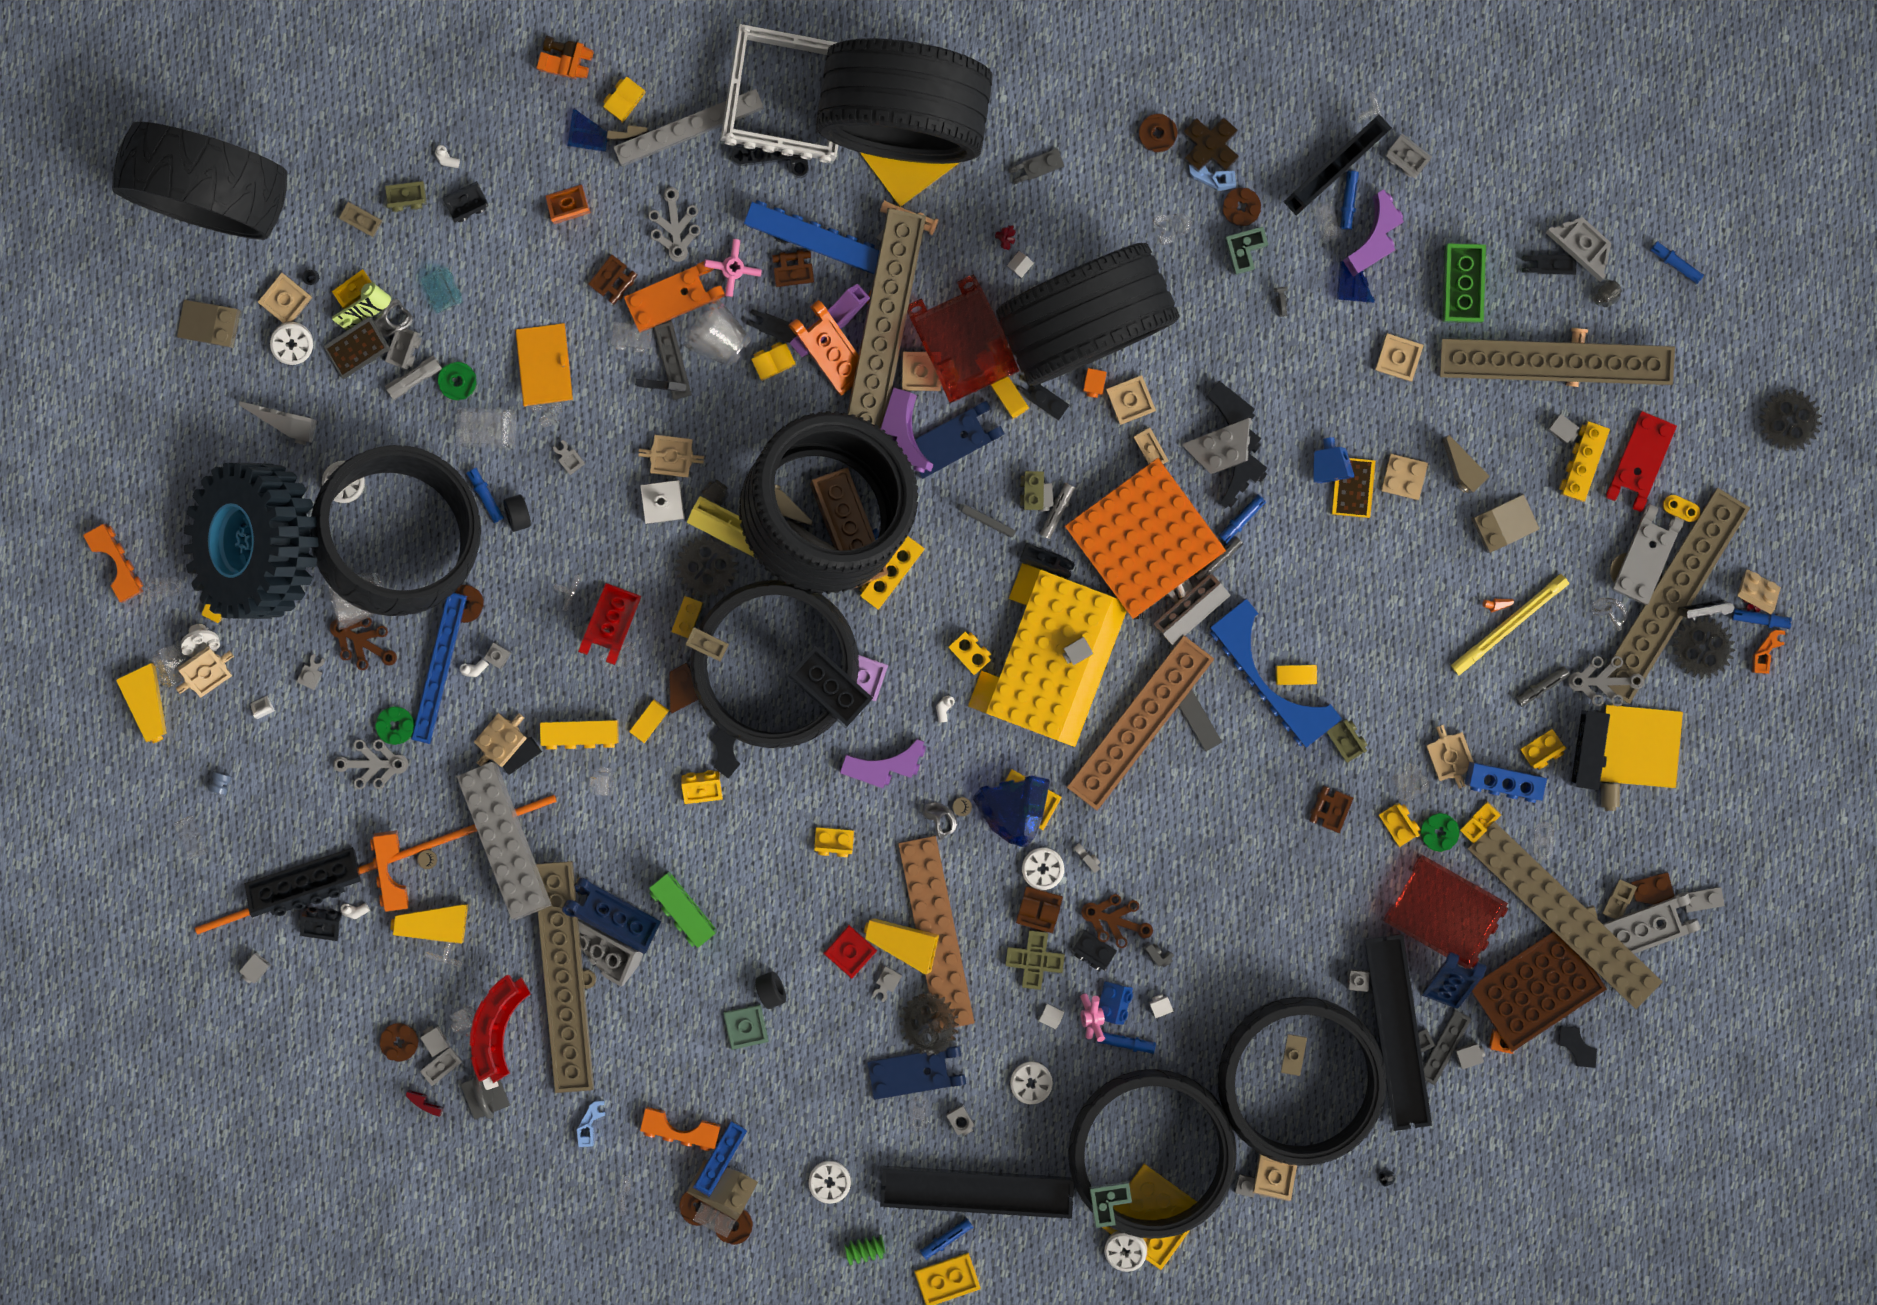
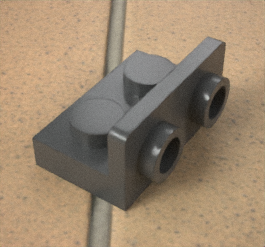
M1148 942L1142 946L1158 967H1166L1173 961L1171 958L1174 957V954L1168 951L1162 955V951L1155 943L1152 945Z

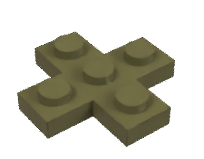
M1029 930L1027 949L1007 948L1005 966L1024 969L1022 988L1041 990L1043 971L1063 973L1065 954L1046 951L1048 932Z

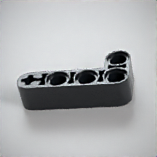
M738 147L733 150L731 156L733 162L738 166L790 160L791 170L795 177L804 178L809 172L808 159L801 158V155L793 154V156L782 155L776 157L773 153L765 152V156L762 159H756L754 153L757 150H763V148L755 147V149ZM751 150V161H749V157H743V161L735 158L739 152H742L743 155H749L748 151ZM798 164H803L806 167L805 171L801 174L795 172V167Z

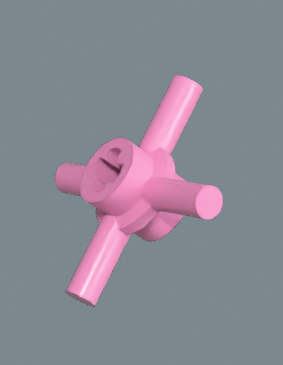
M733 239L731 257L726 258L723 262L707 259L704 261V267L722 270L723 275L727 278L726 297H733L735 279L740 278L742 274L760 277L762 272L761 269L744 266L743 262L738 258L741 241L739 239ZM732 264H734L733 267H736V270L733 272L732 269H730L729 267Z
M1082 994L1080 998L1085 1010L1081 1011V1022L1084 1028L1087 1027L1085 1037L1092 1039L1095 1033L1097 1041L1101 1042L1105 1037L1100 1025L1104 1024L1103 1010L1098 1008L1100 998L1093 996L1090 1002L1088 995Z

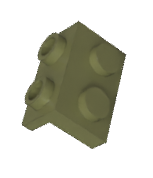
M424 181L385 186L386 206L388 209H392V212L404 211L403 208L405 207L417 210L422 209V205H427Z
M1025 471L1024 475H1021L1020 487H1024V495H1020V506H1024V510H1043L1044 472Z
M1343 719L1326 733L1345 762L1348 763L1362 753L1367 752L1365 747L1368 745L1362 736H1357L1355 732L1357 728L1353 721Z

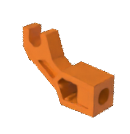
M1773 630L1768 633L1766 639L1753 654L1752 673L1769 674L1771 663L1769 652L1773 648L1784 645V642L1777 640V636L1785 635V631ZM1765 654V664L1758 663V656Z

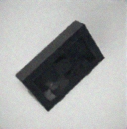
M313 906L304 907L301 915L300 936L338 941L342 912L334 909H318Z
M1084 930L1072 949L1076 952L1074 954L1075 957L1082 961L1087 959L1092 962L1090 966L1099 972L1101 969L1106 971L1107 966L1117 952L1116 949L1105 942H1100L1097 937Z

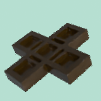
M1224 117L1212 130H1209L1196 118L1183 132L1196 145L1184 160L1197 172L1211 159L1224 171H1227L1239 158L1226 145L1238 130Z

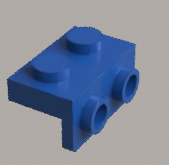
M1108 981L1104 982L1098 1008L1103 1010L1104 1021L1124 1025L1128 1017V1006L1133 997L1132 987Z

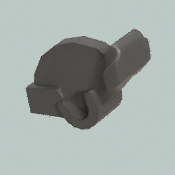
M1287 286L1274 288V292H1278V296L1275 298L1279 317L1287 316V297L1284 295V291H1288Z

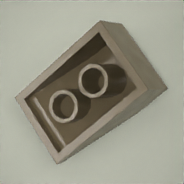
M184 300L177 338L234 348L241 311L229 307Z
M1450 435L1445 436L1442 441L1454 478L1458 482L1456 486L1463 493H1473L1490 476Z
M775 484V495L781 514L812 526L813 521L780 490L781 486Z
M1524 494L1471 518L1487 553L1498 550L1540 529Z
M705 1159L687 1193L737 1220L758 1182L741 1172L726 1167L712 1194L708 1197L693 1188L708 1162Z

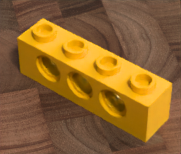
M907 536L886 565V568L894 566L897 569L896 575L893 577L884 576L864 584L859 590L862 592L860 596L879 610L925 548ZM902 550L908 553V559L904 562L899 561L897 558L898 552ZM882 581L885 584V589L882 592L875 591V582Z

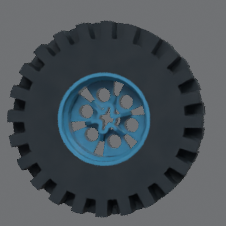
M224 463L223 467H215L211 470L212 476H204L200 481L204 489H195L192 495L198 506H188L187 515L194 519L193 525L184 526V534L192 536V544L184 545V554L193 555V561L186 564L188 573L198 574L191 584L195 591H202L199 598L203 604H211L209 610L214 614H221L222 618L272 619V617L284 616V611H292L296 607L294 600H302L305 596L301 585L311 584L313 577L306 571V567H316L317 558L310 555L309 551L310 547H318L319 544L318 537H310L309 530L317 527V518L307 517L306 515L314 507L311 499L302 498L307 490L303 483H295L297 479L296 474L285 472L286 467L282 465H274L272 463Z

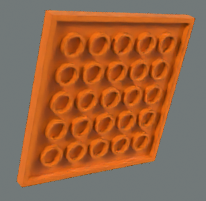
M1156 458L1065 525L1066 529L1133 619L1226 551L1159 458Z

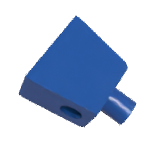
M1334 437L1324 438V449L1314 452V482L1321 484L1354 478V472L1346 448L1336 447Z

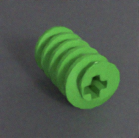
M882 1234L879 1235L878 1241L872 1236L871 1242L865 1237L864 1244L859 1239H857L856 1245L853 1244L852 1240L849 1241V1247L845 1244L846 1256L850 1266L853 1265L854 1259L860 1264L861 1258L868 1262L870 1256L875 1261L876 1255L883 1259L884 1253L886 1254Z

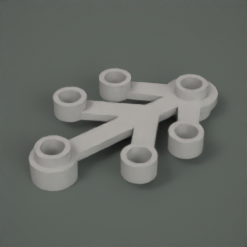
M669 187L664 191V198L669 204L671 224L662 218L657 210L650 211L648 216L652 222L658 223L672 234L673 243L665 238L659 229H654L651 232V238L654 241H659L669 249V256L672 260L681 262L688 255V245L696 236L700 235L701 229L696 224L691 225L689 234L682 242L680 234L692 218L698 215L699 211L696 206H689L687 213L679 222L676 201L679 199V192L676 188ZM673 191L675 196L669 198L668 192ZM691 208L696 209L694 215L689 214ZM657 213L658 218L653 220L651 214ZM693 227L698 228L697 234L691 232ZM655 232L660 233V237L658 239H655L653 237V234ZM677 248L682 250L681 255H675Z
M1596 656L1582 673L1576 672L1570 676L1569 686L1574 691H1583L1592 700L1593 705L1599 707L1604 703V699L1601 695H1596L1589 687L1597 686L1612 700V704L1618 707L1623 704V697L1617 695L1608 686L1630 685L1631 688L1638 690L1644 686L1645 681L1644 677L1640 674H1633L1630 678H1607L1623 665V660L1619 656L1613 657L1611 663L1596 678H1588L1596 668L1603 666V659ZM1600 659L1601 665L1596 666L1594 661ZM1615 659L1621 661L1619 666L1614 665L1613 661ZM1580 678L1582 684L1576 685L1575 679ZM1639 678L1640 684L1635 685L1633 679ZM1596 697H1600L1602 699V702L1600 704H1596L1594 702V699ZM1615 697H1619L1621 699L1620 704L1614 703Z
M359 739L354 742V748L357 751H361L369 760H348L346 757H338L333 762L334 769L338 772H344L348 768H370L361 778H357L354 781L356 789L365 788L366 783L381 768L389 769L381 778H376L373 781V786L376 789L384 788L385 783L395 773H404L408 768L407 758L403 755H394L381 739L374 741L373 748L376 751H381L388 760H380L366 746V742ZM359 741L363 743L362 749L357 747ZM378 741L383 745L381 749L376 747ZM339 761L344 762L343 768L338 767ZM396 761H400L402 763V766L400 768H397L395 766ZM358 780L363 781L362 787L357 786ZM377 780L382 781L383 785L381 787L376 785Z

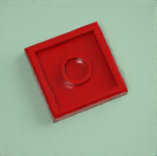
M848 925L823 954L852 979L878 950L854 928Z

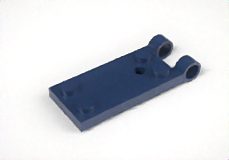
M988 401L982 402L915 439L921 453L933 464L931 472L927 470L924 473L919 472L922 479L1005 435L1001 426L986 434L981 427L977 417L991 410ZM966 431L968 433L967 438H961L960 433Z
M578 878L574 885L575 891L581 895L587 894L588 897L583 906L574 900H566L562 908L563 913L570 917H577L645 954L661 921L597 887L587 879ZM599 909H603L605 913L602 914Z
M1449 952L1445 962L1424 988L1422 996L1458 1009L1479 981L1482 980L1487 965L1477 962L1474 969L1460 967L1457 964L1459 955Z
M960 1046L868 1061L874 1100L965 1085V1074L948 1077L945 1058L962 1056ZM925 1068L931 1069V1073L929 1075H926L924 1073Z

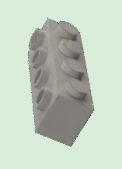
M1211 573L1159 618L1154 625L1168 642L1174 646L1231 595Z

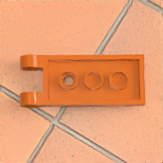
M703 261L690 269L625 296L624 300L639 333L724 297L725 292L722 286L714 287L705 292L699 276L705 275L714 269L704 267ZM684 288L688 290L686 295L681 294V290Z
M817 300L810 306L812 311L820 318L817 322L806 330L804 325L798 319H795L789 324V327L800 339L836 392L842 396L853 386L859 355L823 303ZM825 336L826 341L821 343V338Z

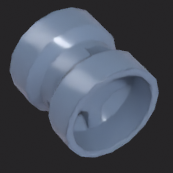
M213 771L211 776L213 782L209 784L208 790L227 795L228 788L226 786L231 781L232 776Z

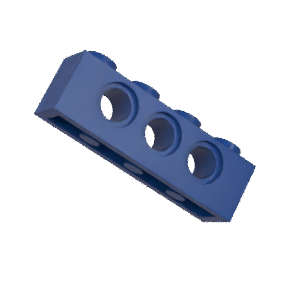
M1469 762L1465 784L1470 786V790L1481 792L1482 789H1486L1489 794L1498 796L1500 792L1506 793V797L1518 799V796L1525 797L1524 801L1536 803V800L1543 801L1547 778L1474 762ZM1486 775H1490L1491 780L1488 784L1484 783V778ZM1508 778L1509 784L1503 788L1502 782ZM1524 782H1526V783H1527V788H1526V790H1525V791H1521V789H1520L1521 784L1524 783Z

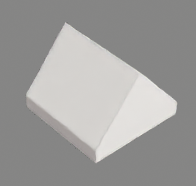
M1019 251L1007 267L1022 278L1034 263Z
M1189 579L1176 587L1175 591L1178 597L1182 598L1193 587Z
M268 696L250 704L253 716L256 719L275 711Z
M1047 1004L1039 1021L1056 1029L1061 1022L1064 1012Z

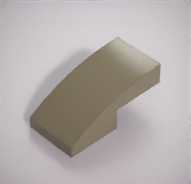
M628 125L627 133L608 131L607 139L613 141L634 139L648 133V128Z
M1619 879L1608 898L1602 914L1613 919L1622 917L1637 887Z

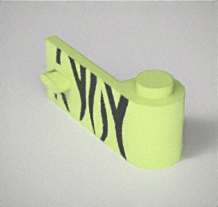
M367 283L361 289V299L332 316V320L348 331L366 318L373 317L389 305L391 297L375 283Z

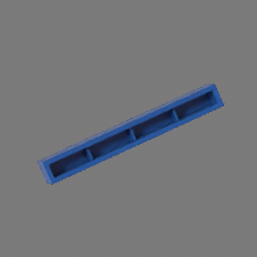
M756 200V203L751 202L743 225L875 274L879 250L874 249V244L865 241L864 244L856 242L857 238L846 235V237L838 235L839 231L835 229L820 228L821 224L810 221V224L802 221L803 217L792 214V217L785 215L784 210L774 207V210L766 207V203Z

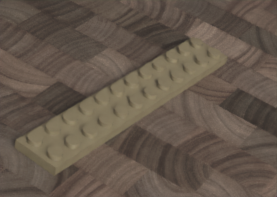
M887 208L847 415L854 414L856 415L855 417H863V420L871 421L873 425H878L880 429L890 401L926 219L925 215Z
M1442 338L1440 377L1673 385L1675 346Z
M1716 488L1656 585L1649 604L1643 606L1613 657H1621L1623 665L1607 678H1630L1633 674H1640L1645 680L1683 616L1678 615V608L1692 604L1750 510V507L1721 489ZM1615 659L1613 663L1614 665L1619 666L1621 664V661L1619 659ZM1639 678L1633 679L1635 685L1640 684ZM1630 685L1608 686L1617 695H1621L1623 701L1628 704L1631 703L1638 691L1631 688Z
M1495 821L1468 848L1478 860L1635 1009L1663 982Z
M573 861L540 863L536 865L552 906L538 911L555 1093L594 1090L579 924L577 917L567 916L562 911L566 900L576 901Z

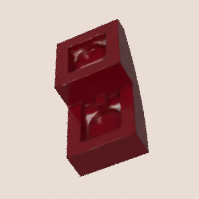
M411 1090L406 1092V1097L420 1109L438 1117L442 1115L444 1107L426 1103V1094Z

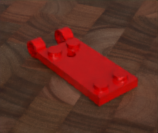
M1640 412L1605 498L1615 502L1622 486L1638 493L1632 509L1639 512L1643 511L1677 425L1646 412ZM1635 468H1639L1641 470L1640 475L1634 474Z
M605 583L578 652L588 655L592 643L610 649L606 662L615 665L642 596Z

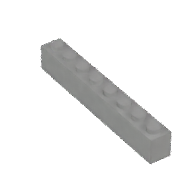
M757 89L738 96L735 121L764 109ZM726 101L614 146L621 166H626L722 127Z

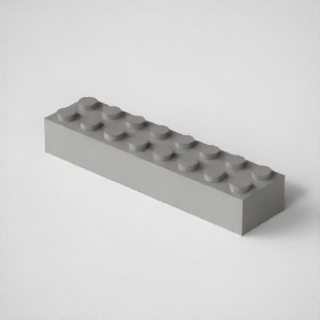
M490 762L457 776L511 919L518 920L552 906L498 764Z

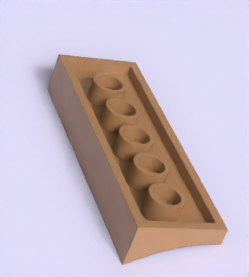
M848 468L811 481L812 492L834 548L838 551L854 550L875 541ZM886 566L866 583L887 576L889 573Z

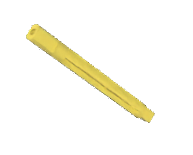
M1559 574L1544 589L1450 666L1458 676L1462 674L1489 649L1569 584L1567 579L1562 574Z

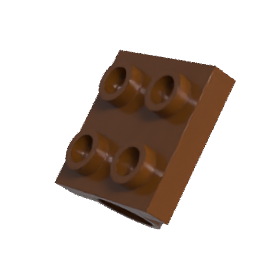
M1026 886L1016 923L1053 934L1063 896Z

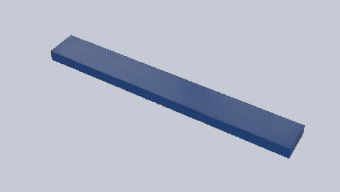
M454 592L445 601L412 740L431 744L467 599L466 595Z

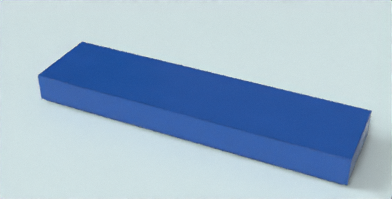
M732 1121L729 1123L693 1188L710 1197L747 1132L746 1129Z

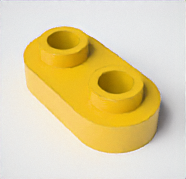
M1670 495L1663 501L1665 512L1684 519L1686 522H1694L1700 516L1698 505L1679 496ZM1672 501L1676 502L1675 508H1672L1670 506V503ZM1689 509H1693L1694 514L1692 516L1688 515Z

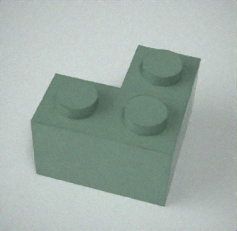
M1264 227L1225 237L1234 275L1247 273L1255 269L1250 252L1268 246Z
M1129 1182L1089 1187L1096 1228L1116 1225L1113 1205L1132 1203Z

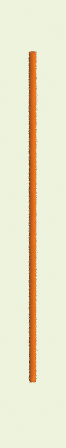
M551 795L516 808L515 811L517 816L555 803L557 800L555 795ZM473 824L400 851L389 860L388 864L477 831V828ZM374 862L360 866V874L374 870ZM246 908L197 926L195 931L198 935L250 915L249 909Z

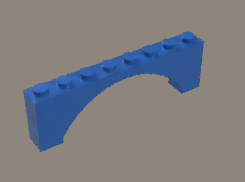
M1244 599L1209 627L1212 630L1210 635L1216 642L1218 640L1221 641L1224 645L1222 650L1228 657L1230 655L1233 656L1236 660L1234 665L1240 672L1242 670L1245 671L1248 675L1245 679L1252 687L1256 685L1260 690L1257 694L1264 702L1268 700L1272 705L1269 707L1276 717L1280 715L1284 720L1281 724L1288 732L1291 730L1295 734V737H1293L1295 742L1299 746L1303 745L1307 748L1341 721L1342 718L1331 704L1325 707L1298 705L1278 696L1264 683L1255 667L1251 652L1252 626L1258 612L1247 599Z

